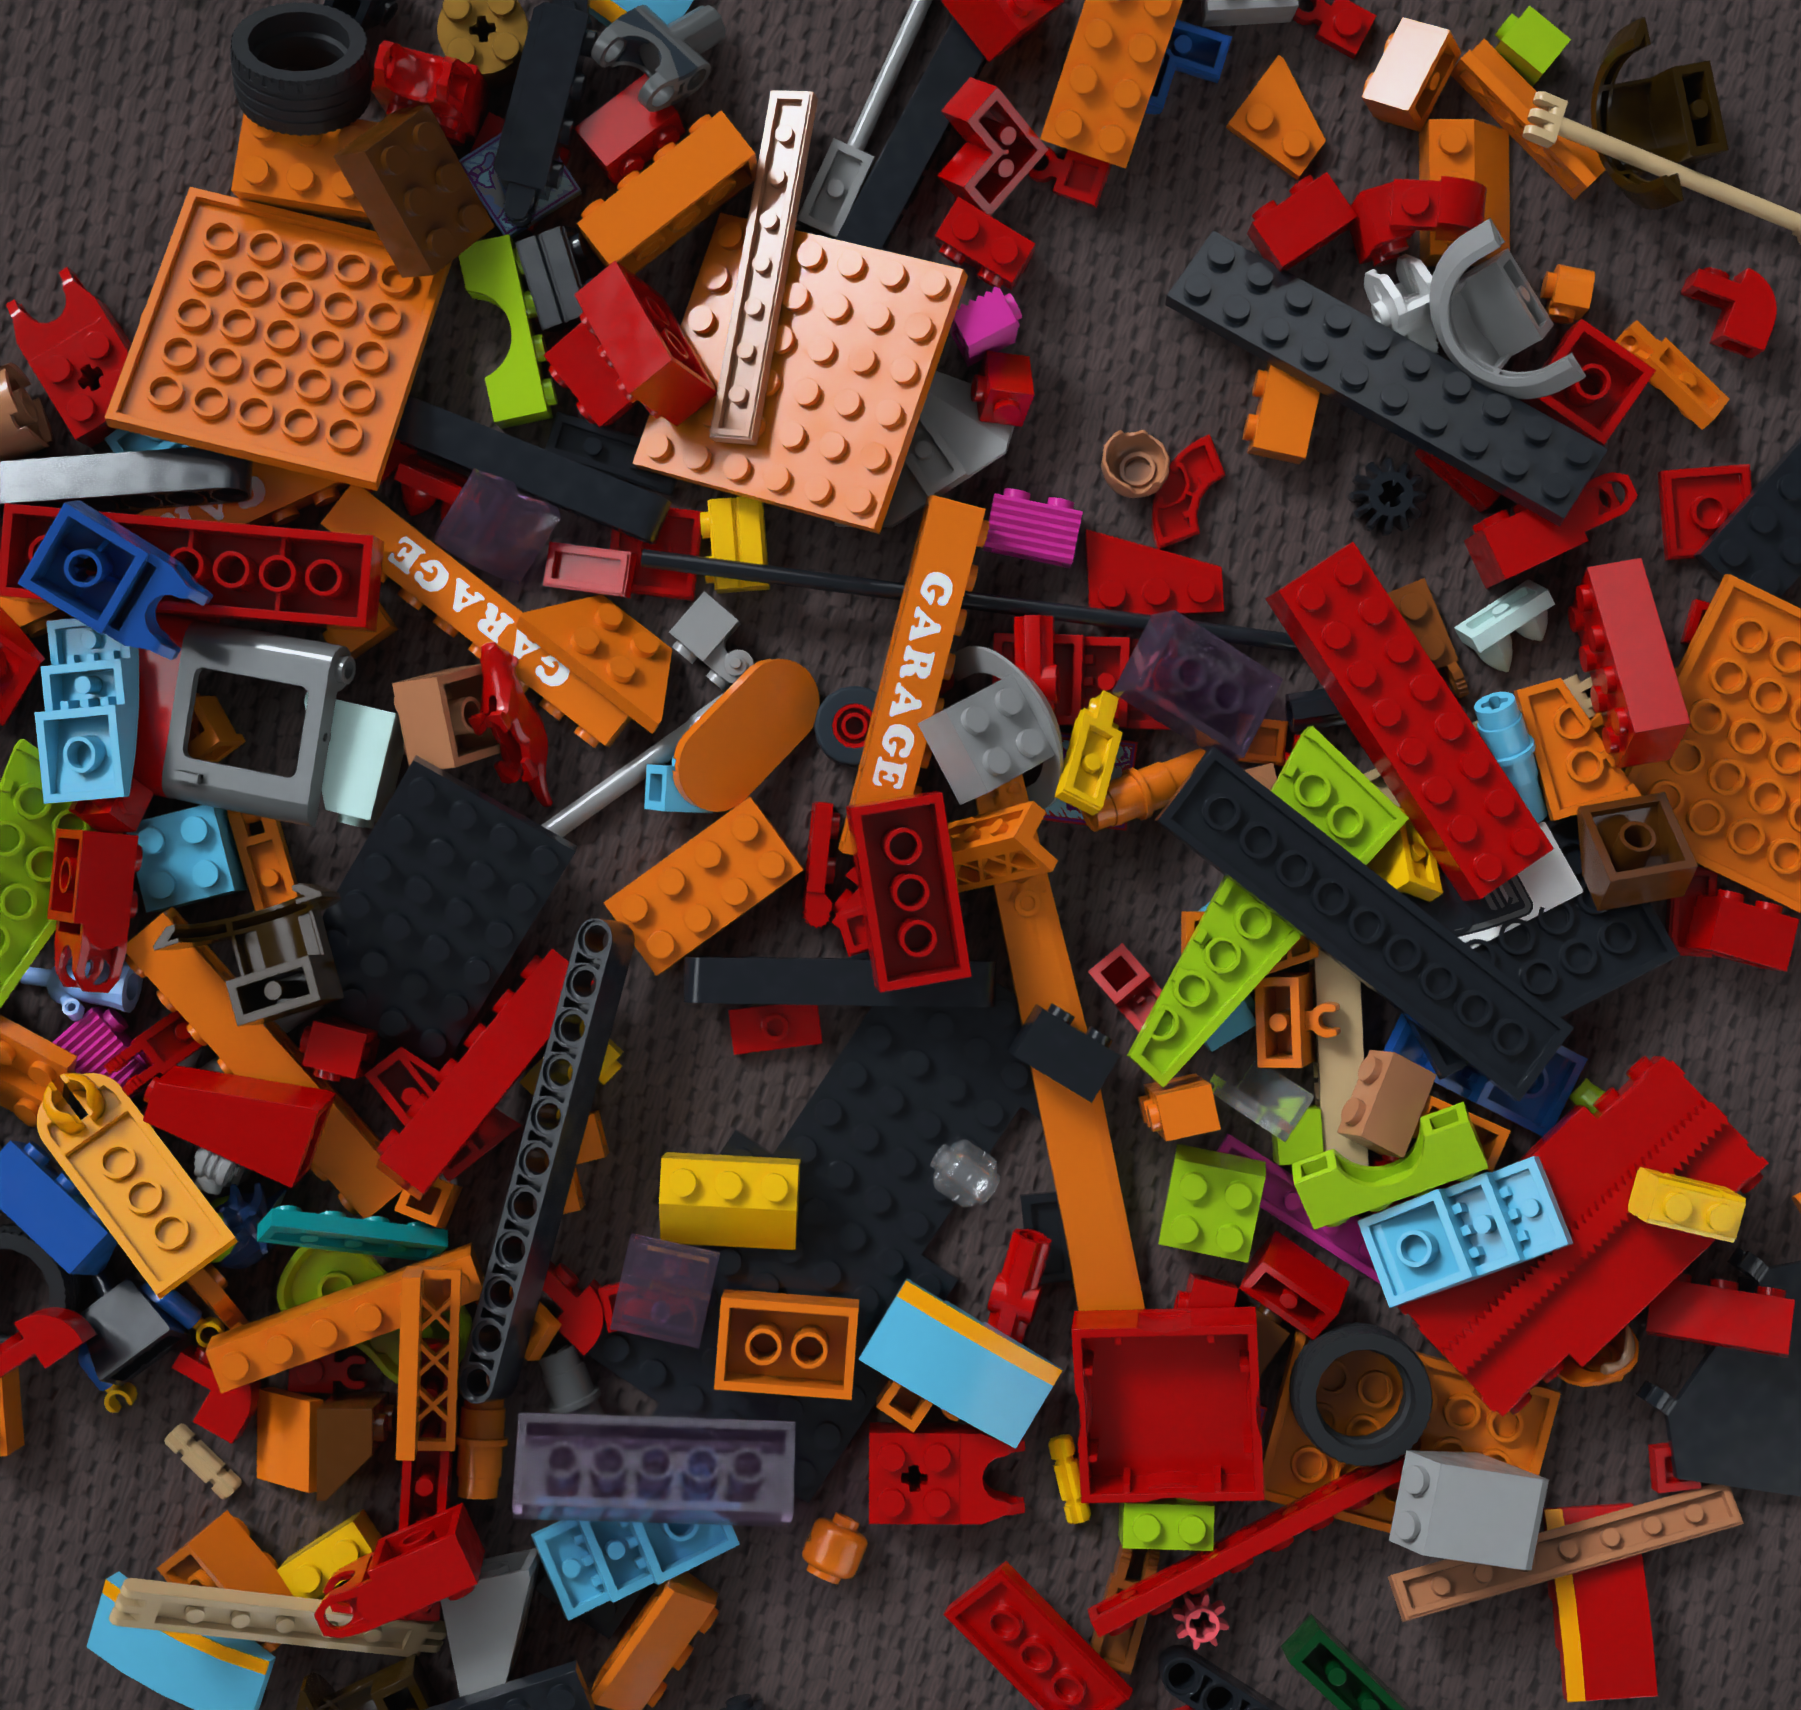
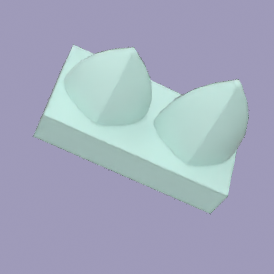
M1528 579L1455 626L1454 629L1462 643L1474 649L1486 664L1497 670L1509 672L1513 653L1510 633L1516 630L1525 638L1542 641L1548 624L1547 609L1555 605L1548 589Z

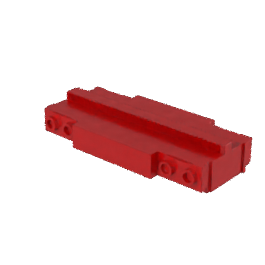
M1643 1056L1626 1072L1630 1079L1618 1091L1611 1087L1594 1102L1593 1106L1597 1109L1594 1114L1585 1106L1575 1105L1517 1161L1519 1162L1532 1156H1539L1574 1244L1481 1278L1396 1306L1404 1315L1408 1314L1414 1320L1412 1324L1475 1389L1473 1393L1493 1413L1497 1411L1504 1417L1509 1411L1514 1415L1522 1410L1532 1399L1529 1391L1541 1380L1545 1383L1553 1380L1564 1369L1565 1363L1562 1360L1567 1355L1575 1363L1583 1367L1715 1241L1714 1238L1646 1223L1639 1219L1638 1216L1628 1211V1203L1637 1170L1640 1167L1656 1170L1663 1174L1669 1173L1724 1186L1734 1191V1193L1741 1191L1743 1194L1752 1190L1763 1179L1764 1175L1760 1171L1769 1162L1763 1156L1756 1155L1747 1146L1749 1142L1728 1122L1727 1116L1713 1102L1707 1101L1684 1077L1686 1073L1673 1060H1667L1664 1056H1653L1651 1059Z

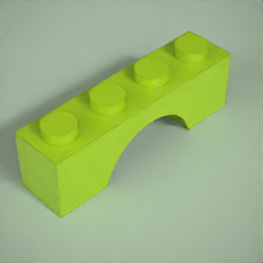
M509 234L476 241L459 255L466 291L473 299L487 301L502 309L506 313L511 326L509 352L503 363L485 378L494 423L500 429L553 418L551 405L558 404L557 394L552 378H544L541 362L547 361L543 356L547 352L543 334L535 335L532 318L538 317L530 290L526 291L522 275L525 273L516 244Z
M1464 1102L1420 1117L1419 1134L1413 1147L1405 1154L1404 1158H1400L1392 1163L1381 1166H1364L1349 1161L1335 1149L1292 1163L1294 1186L1314 1230L1324 1226H1339L1352 1216L1366 1211L1377 1212L1384 1210L1397 1200L1409 1196L1424 1195L1433 1191L1437 1186L1454 1180H1469L1480 1171L1488 1169L1483 1146Z

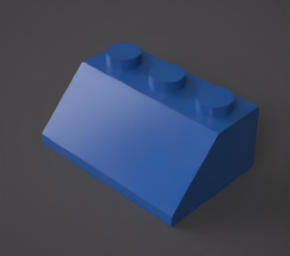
M10 1140L0 1151V1209L68 1274L98 1275L106 1268L118 1242L86 1199L80 1194V1191L66 1172L62 1171L59 1175L48 1164L51 1156L42 1147L33 1141L27 1144Z

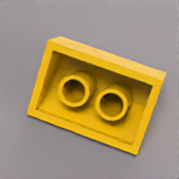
M666 1152L661 1158L659 1192L660 1242L796 1250L801 1159Z

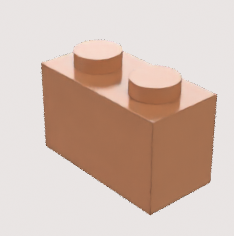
M1369 1050L1367 1057L1362 1061L1358 1069V1080L1351 1098L1342 1109V1120L1337 1133L1377 1154L1404 1158L1437 1074L1395 1052Z

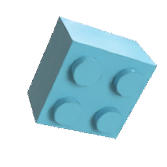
M200 805L141 820L136 832H126L127 835H138V845L142 847V865L136 873L146 913L162 912L171 907L178 908L247 890L227 810Z

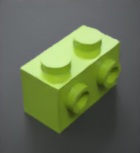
M1162 1498L1149 1502L1119 1503L1118 1536L1122 1548L1213 1551L1215 1505L1213 1501L1199 1502L1185 1498Z

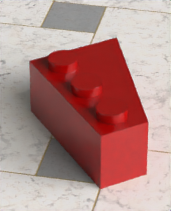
M403 1047L398 1048L365 1074L366 1078L404 1126L411 1120L405 1114L422 1093L430 1097L440 1085L435 1080L439 1071ZM495 1108L444 1170L443 1176L448 1182H451L522 1125Z

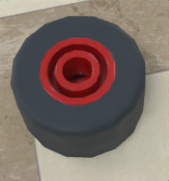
M860 686L840 688L827 696L817 710L814 723L817 742L825 755L839 765L852 768L859 767L877 693L872 689Z

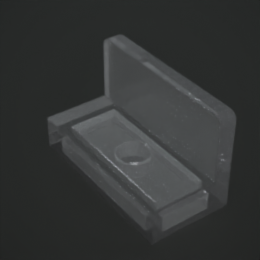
M1257 1060L1253 1062L1237 1088L1216 1074L1209 1081L1212 1086L1213 1095L1284 1142H1286L1314 1099L1311 1093L1272 1068H1257Z

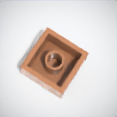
M481 664L443 669L392 683L395 696L394 705L399 715L404 740L403 748L409 766L416 755L440 769H449L501 753L500 744L493 736L490 727L486 728L482 736H478L468 721L470 715L480 713L484 681Z

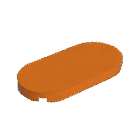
M778 658L758 661L750 666L685 732L675 748L673 759H676L673 779L678 792L688 803L713 812L726 811L738 806L808 735L814 726L817 710L820 705L818 687L810 672L799 663L788 659Z

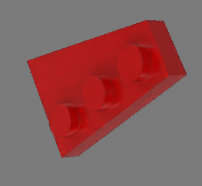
M1085 529L1088 607L1155 616L1224 612L1221 566Z

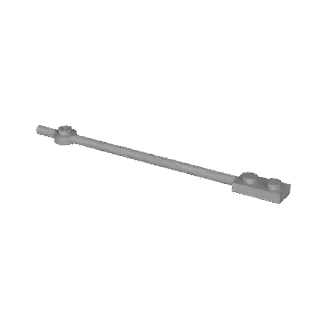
M932 0L912 1L848 143L846 144L833 138L797 217V224L827 238L836 239L875 162L874 156L863 151Z

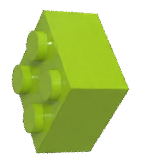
M1177 1144L1158 1244L1248 1263L1266 1178V1162Z

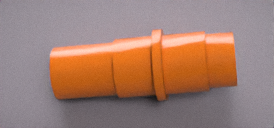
M1199 748L1168 761L1156 762L1138 770L1133 767L1123 770L1120 777L1110 780L1103 809L1093 816L1081 810L1083 819L1088 827L1096 832L1109 826H1118L1135 818L1145 820L1152 817L1153 811L1167 805L1206 751Z
M487 1375V1376H486V1382H487V1386L489 1387V1385H490V1380H489V1376ZM465 1399L463 1401L460 1412L459 1434L456 1435V1444L458 1445L456 1469L458 1497L482 1500L498 1497L499 1478L502 1476L503 1447L508 1445L509 1440L508 1437L504 1436L506 1417L504 1399L480 1404L470 1403Z

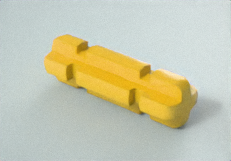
M1070 1434L1055 1436L1050 1439L1048 1447L1051 1459L1056 1460L1053 1467L1061 1499L1066 1501L1063 1507L1066 1520L1069 1524L1086 1522L1090 1519L1091 1510L1089 1503H1081L1078 1458L1073 1457L1074 1452H1076L1073 1437Z

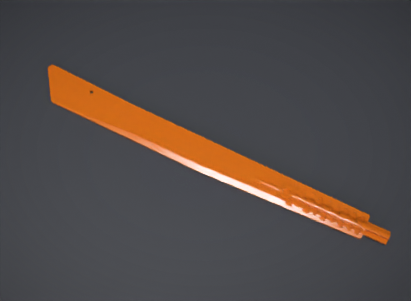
M1021 774L991 792L975 798L978 815L1029 802L1023 775ZM1036 831L1033 838L1040 844ZM1022 850L1016 851V853L1027 856ZM1048 873L993 885L1022 1026L1036 1004L1048 1010L1051 1003L1073 1015L1075 1018L1071 1025L1086 1033L1087 1027ZM1030 1066L1067 1244L1078 1311L1145 1309L1101 1088L1091 1103Z

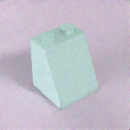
M306 692V694H305V699H304L305 709H306V707H307V700H308V693H307V692ZM336 699L331 739L328 746L322 783V795L325 810L339 813L337 822L362 828H373L375 821H378L394 794L404 754V740L397 713Z

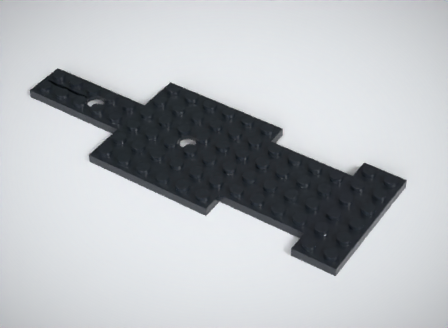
M869 951L854 955L851 958L870 959ZM996 982V1007L872 1006L774 1153L736 1129L719 1155L801 1159L796 1250L659 1243L637 1277L687 1265L697 1311L608 1333L607 1325L605 1324L598 1340L586 1353L659 1402L620 1461L622 1467L609 1477L591 1506L703 1460L706 1462L715 1483L733 1454H736L807 1503L810 1502L875 1405L878 1395L890 1379L860 1361L859 1357L906 1278L945 1301L957 1283L958 1277L922 1254L1019 1108L1023 1107L1041 1119L1030 1065L1016 1058L1008 1051L1022 1028L1016 995ZM956 1162L962 1163L963 1165L958 1166ZM967 1167H969L971 1176L965 1183L957 1185L967 1173ZM946 1169H949V1170L945 1173V1175L943 1176V1179H942V1174H943V1172H944ZM949 1173L954 1174L953 1180L948 1178ZM724 1289L860 1299L852 1400L714 1390L720 1305ZM545 1573L535 1590L560 1606L549 1577ZM643 1589L614 1603L608 1601L577 1616V1618L610 1639Z

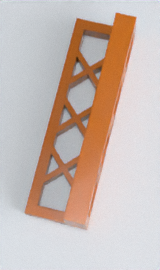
M1485 38L1472 51L1469 50L1460 58L1450 75L1504 130L1509 131V135L1574 200L1605 171L1595 150L1559 135L1556 142L1549 148L1530 142L1522 137L1526 125H1535L1530 123L1527 118L1530 109L1539 108L1533 104L1537 91Z
M1030 801L947 823L958 893L1053 872L1058 860L1033 838L1046 811L1035 801ZM1022 850L1027 856L1016 853V851Z
M406 1266L401 1278L396 1460L415 1461L417 1451H455L462 1267ZM424 1279H451V1296L438 1308L424 1295ZM423 1306L431 1313L424 1321ZM449 1306L450 1321L442 1314ZM435 1319L449 1332V1342L437 1353L422 1340L423 1330ZM449 1351V1363L447 1365L441 1358ZM423 1352L429 1360L421 1367ZM434 1364L448 1377V1386L435 1398L421 1385V1376ZM420 1396L428 1404L421 1411ZM446 1397L447 1411L439 1404ZM434 1410L446 1422V1438L419 1437L420 1421L430 1411Z

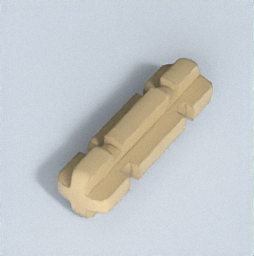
M185 1424L177 1425L166 1436L165 1444L175 1454L179 1451L183 1455L181 1460L205 1483L210 1481L214 1485L211 1489L221 1499L229 1498L240 1487L242 1483L241 1478L231 1469L227 1472L223 1468L225 1463L201 1439L197 1442L193 1438L195 1433Z

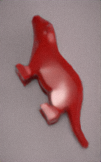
M496 642L485 643L481 646L480 658L484 678L480 713L470 715L468 721L478 736H482L486 728L490 727L493 736L500 744L503 761H498L493 766L502 783H515L521 777L523 782L528 783L540 804L544 807H551L553 801L546 782L548 738L543 719L526 697L519 683L516 673V666L519 664L518 658L498 646Z

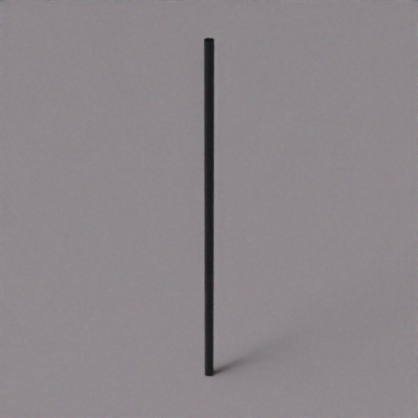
M643 549L641 567L899 601H901L905 583L648 549ZM965 591L961 609L1015 616H1054L1055 621L1300 652L1286 632Z

